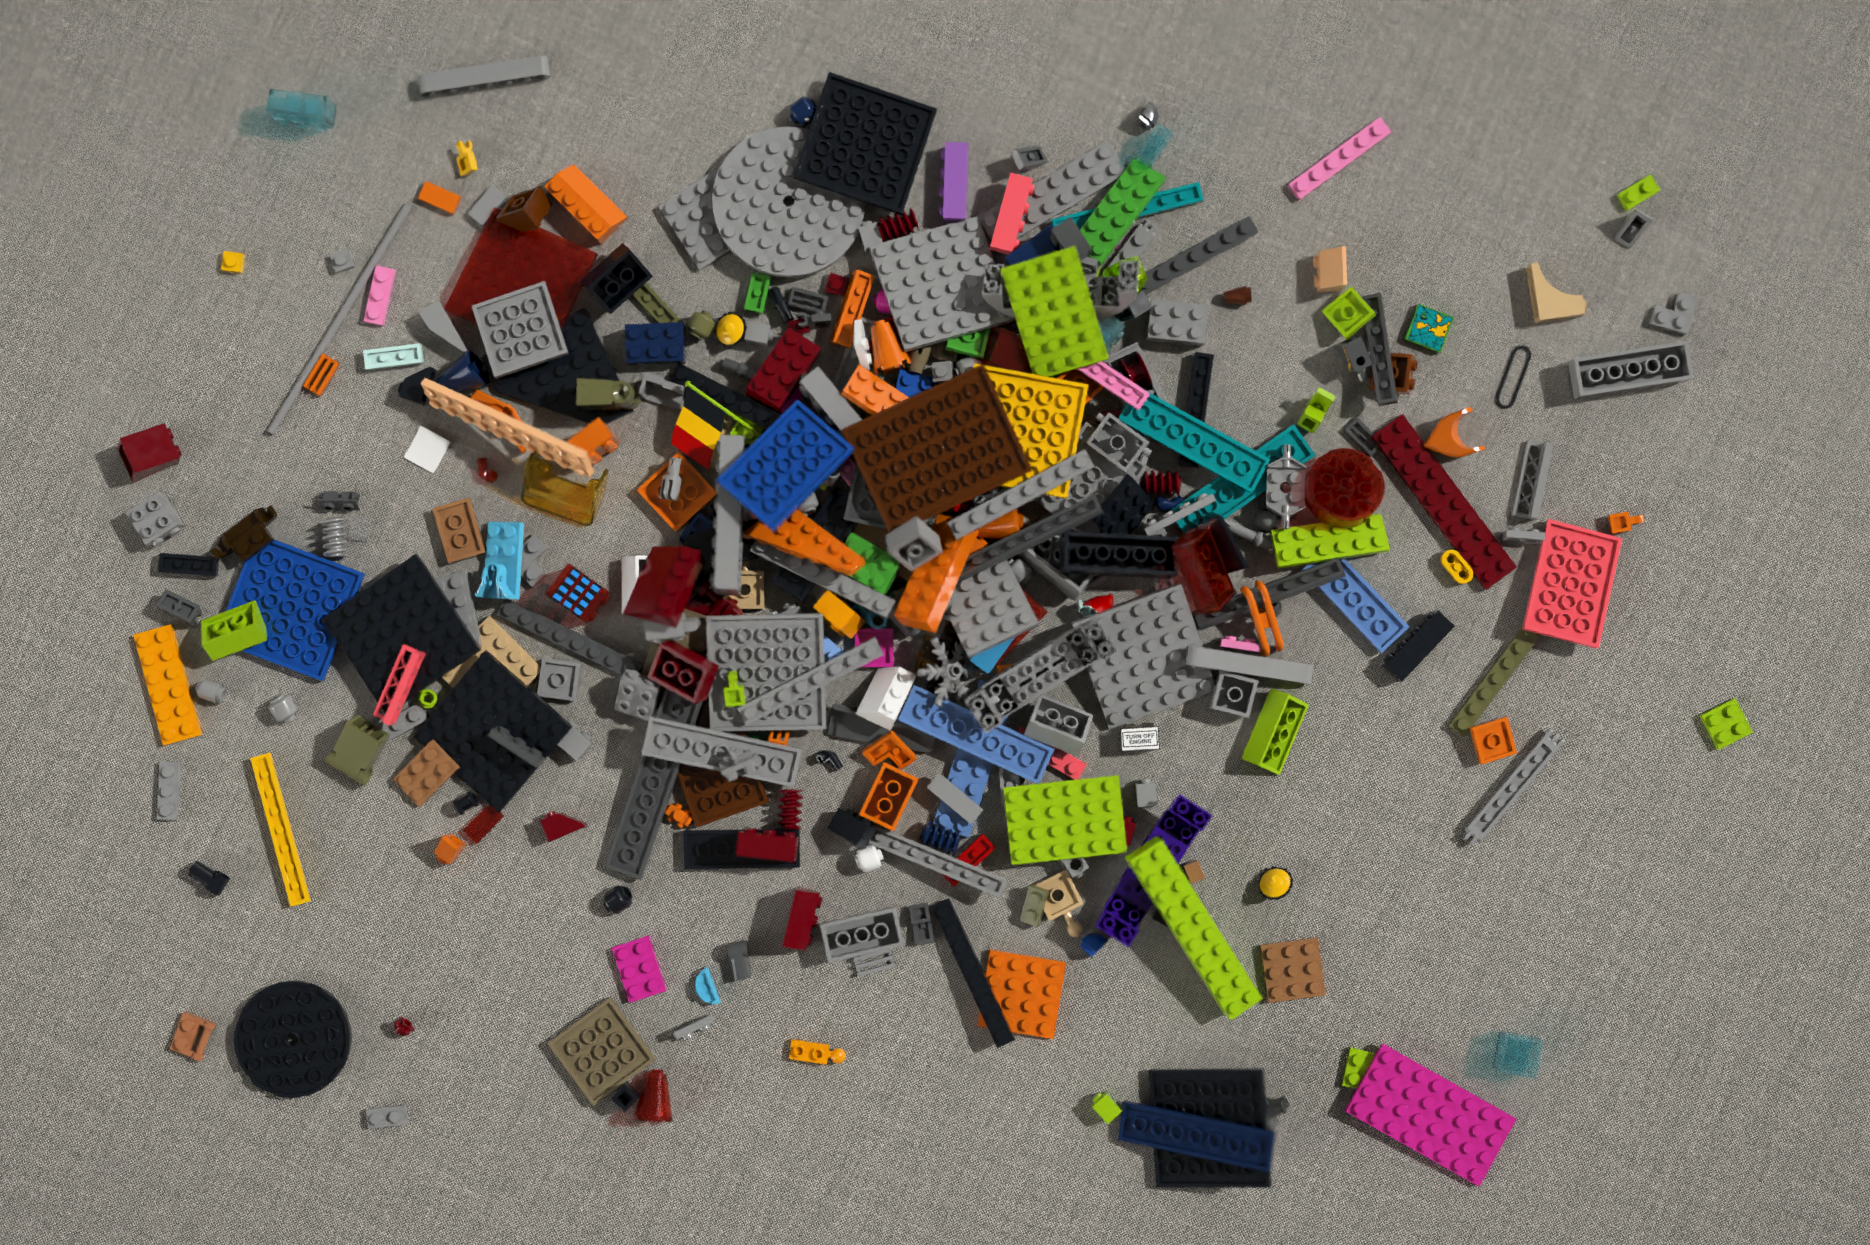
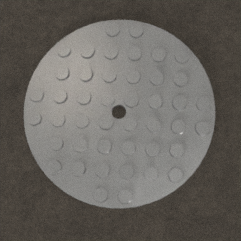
M777 127L751 135L739 143L727 155L715 178L712 207L714 220L721 238L734 255L738 256L753 269L768 275L787 278L791 276H808L828 268L842 258L851 245H853L859 234L858 227H861L863 222L864 202L793 179L809 132L808 129ZM791 197L794 200V204L786 206L783 200Z

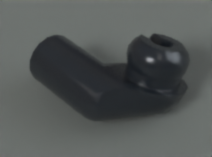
M822 750L816 755V760L819 763H831L835 771L844 767L833 751Z

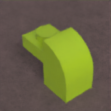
M1319 387L1307 403L1297 425L1314 434L1336 396Z

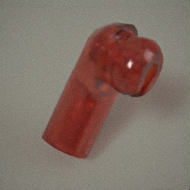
M477 458L478 475L489 483L495 482L498 475L495 471L487 468V458Z

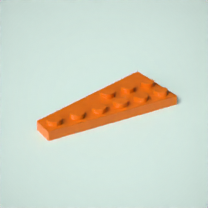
M798 509L775 532L758 520L742 533L745 539L750 540L752 538L757 540L759 544H769L776 547V550L802 559L804 557L811 559L813 563L828 565L830 569L850 576L865 565V560Z

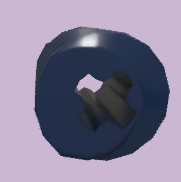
M930 820L926 822L919 841L923 838L924 845L931 841L932 848L938 844L939 851L943 846L945 847V853L952 850V856L955 855L961 840L958 831L954 836L952 835V829L945 833V826L938 830V823L931 827Z

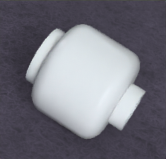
M868 845L865 849L860 848L857 850V855H854L858 869H862L865 873L880 868L881 860H884L881 849H876L874 845Z

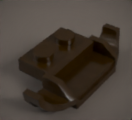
M272 505L253 510L252 513L230 530L223 533L217 547L211 553L216 559H220L235 552L242 563H246L274 541L266 526L275 520L277 512Z
M948 621L943 628L941 638H938L940 645L942 642L945 643V652L948 650L947 658L952 659V650L955 651V642L959 644L960 639L951 621ZM924 634L914 668L915 672L918 669H928L926 664H930L933 667L936 664L939 668L943 664L942 660H937L940 656L932 652L936 648L930 639L935 636ZM934 676L928 681L927 691L935 694L934 692L941 687L938 684L942 683L944 679L939 676L935 680Z

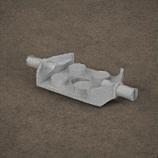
M1287 444L1283 445V456L1281 459L1267 465L1266 508L1282 518L1281 529H1290V516L1306 508L1305 469L1307 466L1292 458L1291 445ZM1282 483H1287L1290 486L1288 493H1283L1280 490Z

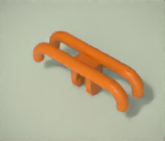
M1257 580L1254 585L1261 594L1265 609L1257 608L1254 596L1247 586H1242L1240 591L1245 595L1262 648L1260 655L1268 657L1270 648L1264 629L1271 627L1276 643L1274 645L1275 651L1281 652L1284 648V643L1268 590L1263 582Z

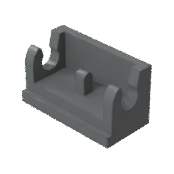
M165 589L156 604L160 611L193 627L197 624V616L202 615L199 605Z

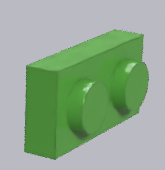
M752 272L744 310L759 314L764 313L771 276Z

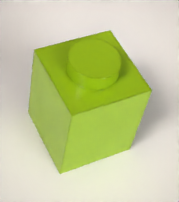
M1106 1091L1103 1093L1099 1092L1092 1098V1107L1107 1124L1122 1112L1118 1104Z

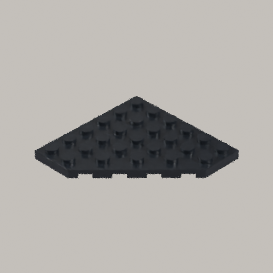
M585 308L558 320L569 352L568 355L497 379L493 375L487 354L481 357L497 391L505 395L589 424L597 418L609 424L634 412V409L584 410L576 405L577 378L620 381Z

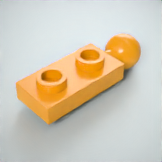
M798 1039L791 1040L789 1059L827 1065L828 1058L836 1064L844 1062L846 1058V1053L841 1048L830 1051V1044Z

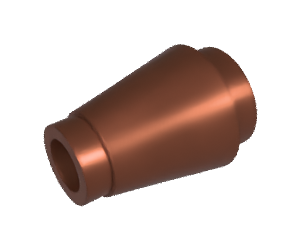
M1246 286L1225 291V303L1244 305L1252 303L1251 287L1246 288Z

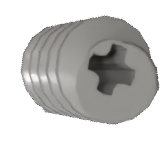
M327 518V520L321 522V525L327 527L322 529V533L327 534V536L322 537V540L328 542L323 545V548L328 550L323 553V556L329 558L347 557V555L342 554V552L348 550V548L342 547L343 544L347 543V540L341 538L347 535V533L341 531V529L346 528V525L341 524V521L346 520V518Z

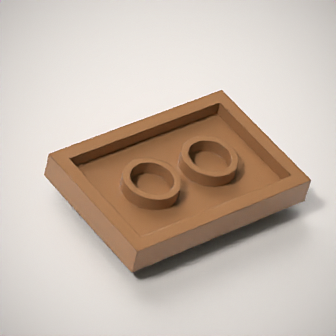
M471 498L432 508L449 564L486 553Z
M432 740L393 780L421 807L460 767Z

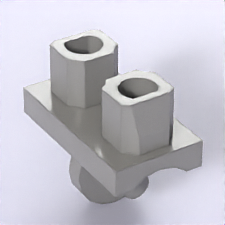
M733 747L729 748L731 754L724 756L725 760L718 763L722 775L726 776L728 781H733L738 778L736 771L743 768L745 774L754 772V763L756 762L751 750L743 752L741 749L734 752Z

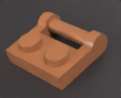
M183 1012L170 1050L187 1055L195 1060L203 1061L205 1056L203 1054L212 1030L216 1027V1023L191 1013ZM203 1026L205 1028L196 1050H193L192 1048L199 1029Z

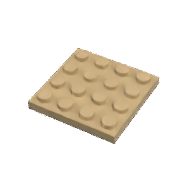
M488 616L478 626L482 642L480 648L482 650L442 678L454 688L486 650L527 686L540 675L541 666L491 616Z

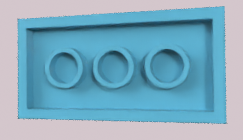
M488 522L485 567L482 573V583L477 593H475V597L519 600L524 523Z

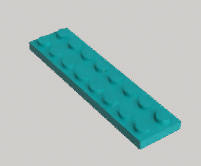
M1151 393L1139 411L1126 403L1118 417L1127 426L1249 493H1253L1271 460Z
M1294 424L1256 450V452L1271 459L1268 464L1281 459L1283 456V445L1285 444L1291 445L1292 458L1302 464L1316 456ZM1267 467L1253 493H1249L1219 476L1170 510L1176 513L1180 511L1179 507L1187 502L1193 504L1197 502V497L1205 493L1208 496L1214 495L1215 502L1175 522L1189 543L1197 539L1193 532V529H1195L1193 522L1210 512H1214L1226 519L1266 491Z

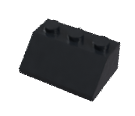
M1210 512L1193 522L1195 527L1193 532L1198 539L1202 540L1204 544L1202 549L1207 556L1210 555L1212 559L1210 563L1215 572L1218 571L1225 575L1249 567L1222 516Z

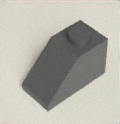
M1144 291L1138 292L1133 302L1126 309L1111 317L1114 324L1134 319L1152 308Z

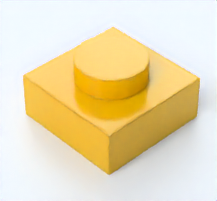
M224 251L221 270L242 273L245 255L243 253Z

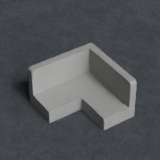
M645 372L638 394L644 400L679 410L686 388L682 385L666 381L663 377Z

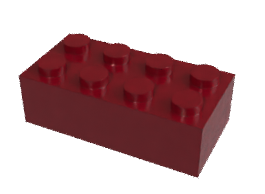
M788 327L748 384L746 395L780 414L798 388L800 381L807 375L820 356L821 347Z

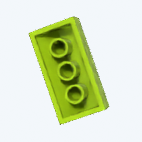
M1271 688L1241 759L1280 775L1309 704L1287 693Z

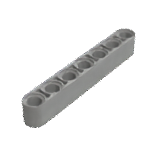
M536 56L423 73L418 75L420 95L431 97L550 78L548 57Z
M1188 646L1185 664L1302 684H1311L1314 665L1196 646Z

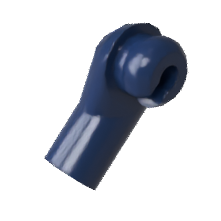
M1180 495L1171 501L1158 497L1155 500V504L1159 510L1169 512L1184 500Z

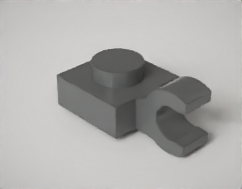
M799 312L796 315V318L804 320L803 323L800 322L797 325L801 329L805 327L825 328L829 327L831 323L830 313L816 312L811 317L804 312Z

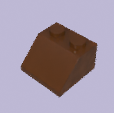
M538 186L512 195L496 219L498 222L522 232L530 229L536 230L541 225L542 219L548 215L552 202L541 187Z

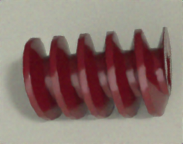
M909 209L908 215L905 211H903L901 217L895 213L894 219L887 215V222L881 217L879 224L877 223L883 242H885V236L892 240L893 234L900 238L901 231L906 236L907 229L912 234L915 227L919 230L916 216L912 209Z
M1151 470L1148 476L1147 471H1145L1141 480V488L1145 489L1146 494H1149L1150 489H1152L1154 495L1157 494L1158 489L1162 495L1168 490L1170 496L1173 490H1175L1177 496H1179L1181 475L1179 477L1177 471H1175L1171 477L1170 472L1166 471L1163 476L1162 471H1158L1156 476L1154 470Z
M783 789L779 791V793L784 795V797L779 798V801L783 802L784 805L778 806L779 809L783 810L782 813L778 814L783 820L777 821V824L781 825L782 828L801 829V826L796 825V823L801 822L802 819L796 816L802 814V811L797 808L803 806V804L797 800L803 799V796L798 794V792L803 790Z

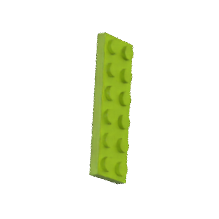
M1382 514L1270 531L1278 569L1331 561L1336 558L1345 559L1385 553L1390 550Z

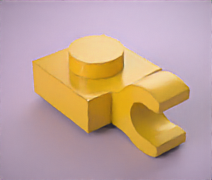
M462 141L457 142L456 149L459 152V157L456 159L460 175L468 176L478 170L474 153L471 151L472 143L467 141L463 145Z

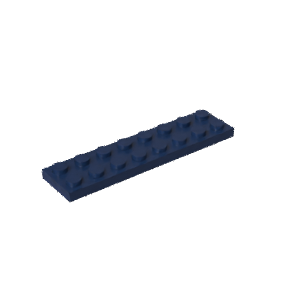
M1123 1101L1118 1140L1270 1172L1276 1131Z

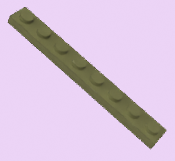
M1521 627L1449 723L1448 727L1460 736L1465 737L1470 731L1469 727L1474 726L1541 634L1522 630Z

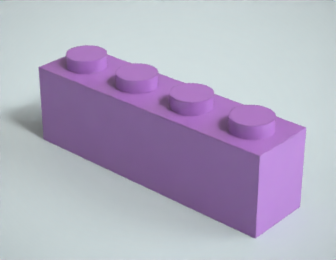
M945 142V148H941V160H945V167H941L940 178H944V186H940V197H944L943 205H939V216H943V222L966 221L968 143Z

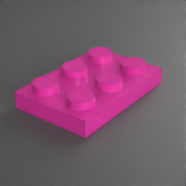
M650 935L612 947L629 1003L667 991Z

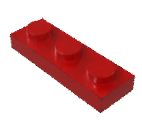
M982 833L956 859L976 867L996 847ZM942 874L953 887L960 882Z

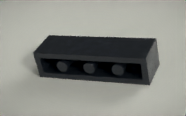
M1439 610L1429 611L1423 617L1424 622L1420 626L1416 625L1410 631L1411 636L1407 640L1404 638L1396 646L1398 648L1394 654L1391 652L1384 658L1383 661L1385 663L1382 667L1398 682H1402L1455 627Z

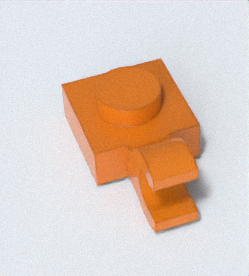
M1629 512L1608 515L1611 534L1631 531V525L1644 522L1643 515L1629 517Z

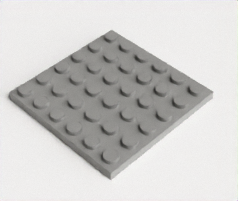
M978 216L966 219V221L954 222L869 246L904 352L1014 321V318L994 309L982 297L985 265H994L995 262Z
M1181 583L1071 622L1074 628L1089 620L1098 619L1119 651L1105 661L1101 662L1099 659L1087 667L1108 729L1214 691L1215 683L1210 669L1185 665L1188 646L1202 647Z
M823 613L706 616L708 660L719 665L709 691L710 729L718 731H762L827 728L825 685L748 725L745 724L737 709L739 706L726 707L724 686H729V671H737L738 685L744 684L745 701L747 703L825 663Z

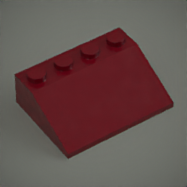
M684 546L652 547L623 614L677 628L705 563L700 550Z

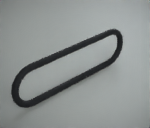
M1517 346L1510 358L1496 397L1497 404L1502 408H1510L1516 400L1531 359V351L1526 346ZM1524 348L1528 351L1529 355L1513 400L1507 406L1502 405L1499 401V396L1513 358L1518 349Z

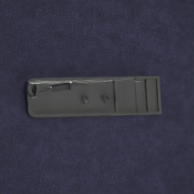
M834 703L832 705L828 729L829 735L873 743L890 731L856 715L857 707ZM898 715L891 730L911 750L925 753L931 752L934 747L935 737L899 721L900 715Z

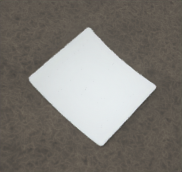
M420 426L404 458L434 473L450 441Z

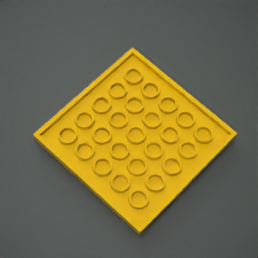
M974 363V368L981 364ZM984 365L1033 470L1000 485L1001 487L1013 488L1076 454L1088 384ZM1071 480L1043 495L1067 499Z

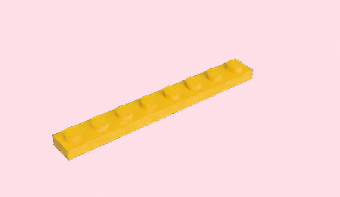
M267 753L250 758L290 907L310 902V894L272 755Z

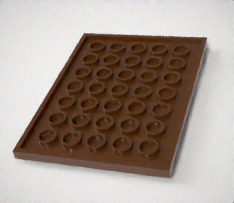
M984 364L842 429L847 442L854 447V458L889 533L916 516L921 521H925L1033 471Z

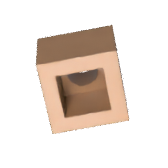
M1195 859L1182 865V872L1190 884L1205 879L1198 860Z

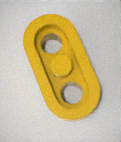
M1447 550L1442 553L1440 558L1441 564L1457 583L1465 584L1472 580V568L1456 550ZM1448 556L1453 558L1452 563L1447 561ZM1460 571L1465 573L1464 578L1459 576Z

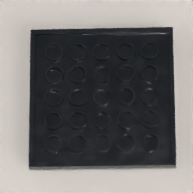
M829 72L793 179L903 215L937 108Z
M414 554L322 619L377 702H379L403 644L425 653L405 703L482 650L418 554ZM407 650L404 655L406 664L408 663L410 656L412 654V652ZM404 668L397 671L398 681L401 680ZM397 686L391 687L389 690L391 699L395 694ZM389 703L382 706V709L385 712V714L388 710Z
M486 650L413 737L424 747L434 740L460 767L455 774L500 813L539 767H534L489 737L490 731L497 726L504 727L510 732L511 736L524 740L526 746L539 750L542 756L547 758L573 726Z
M1264 1068L1148 1070L1151 1106L1268 1130ZM1154 1148L1156 1187H1272L1271 1171L1267 1172Z

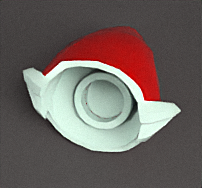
M1112 594L1093 597L1085 602L1079 600L1078 611L1083 617H1087L1112 608L1114 597Z

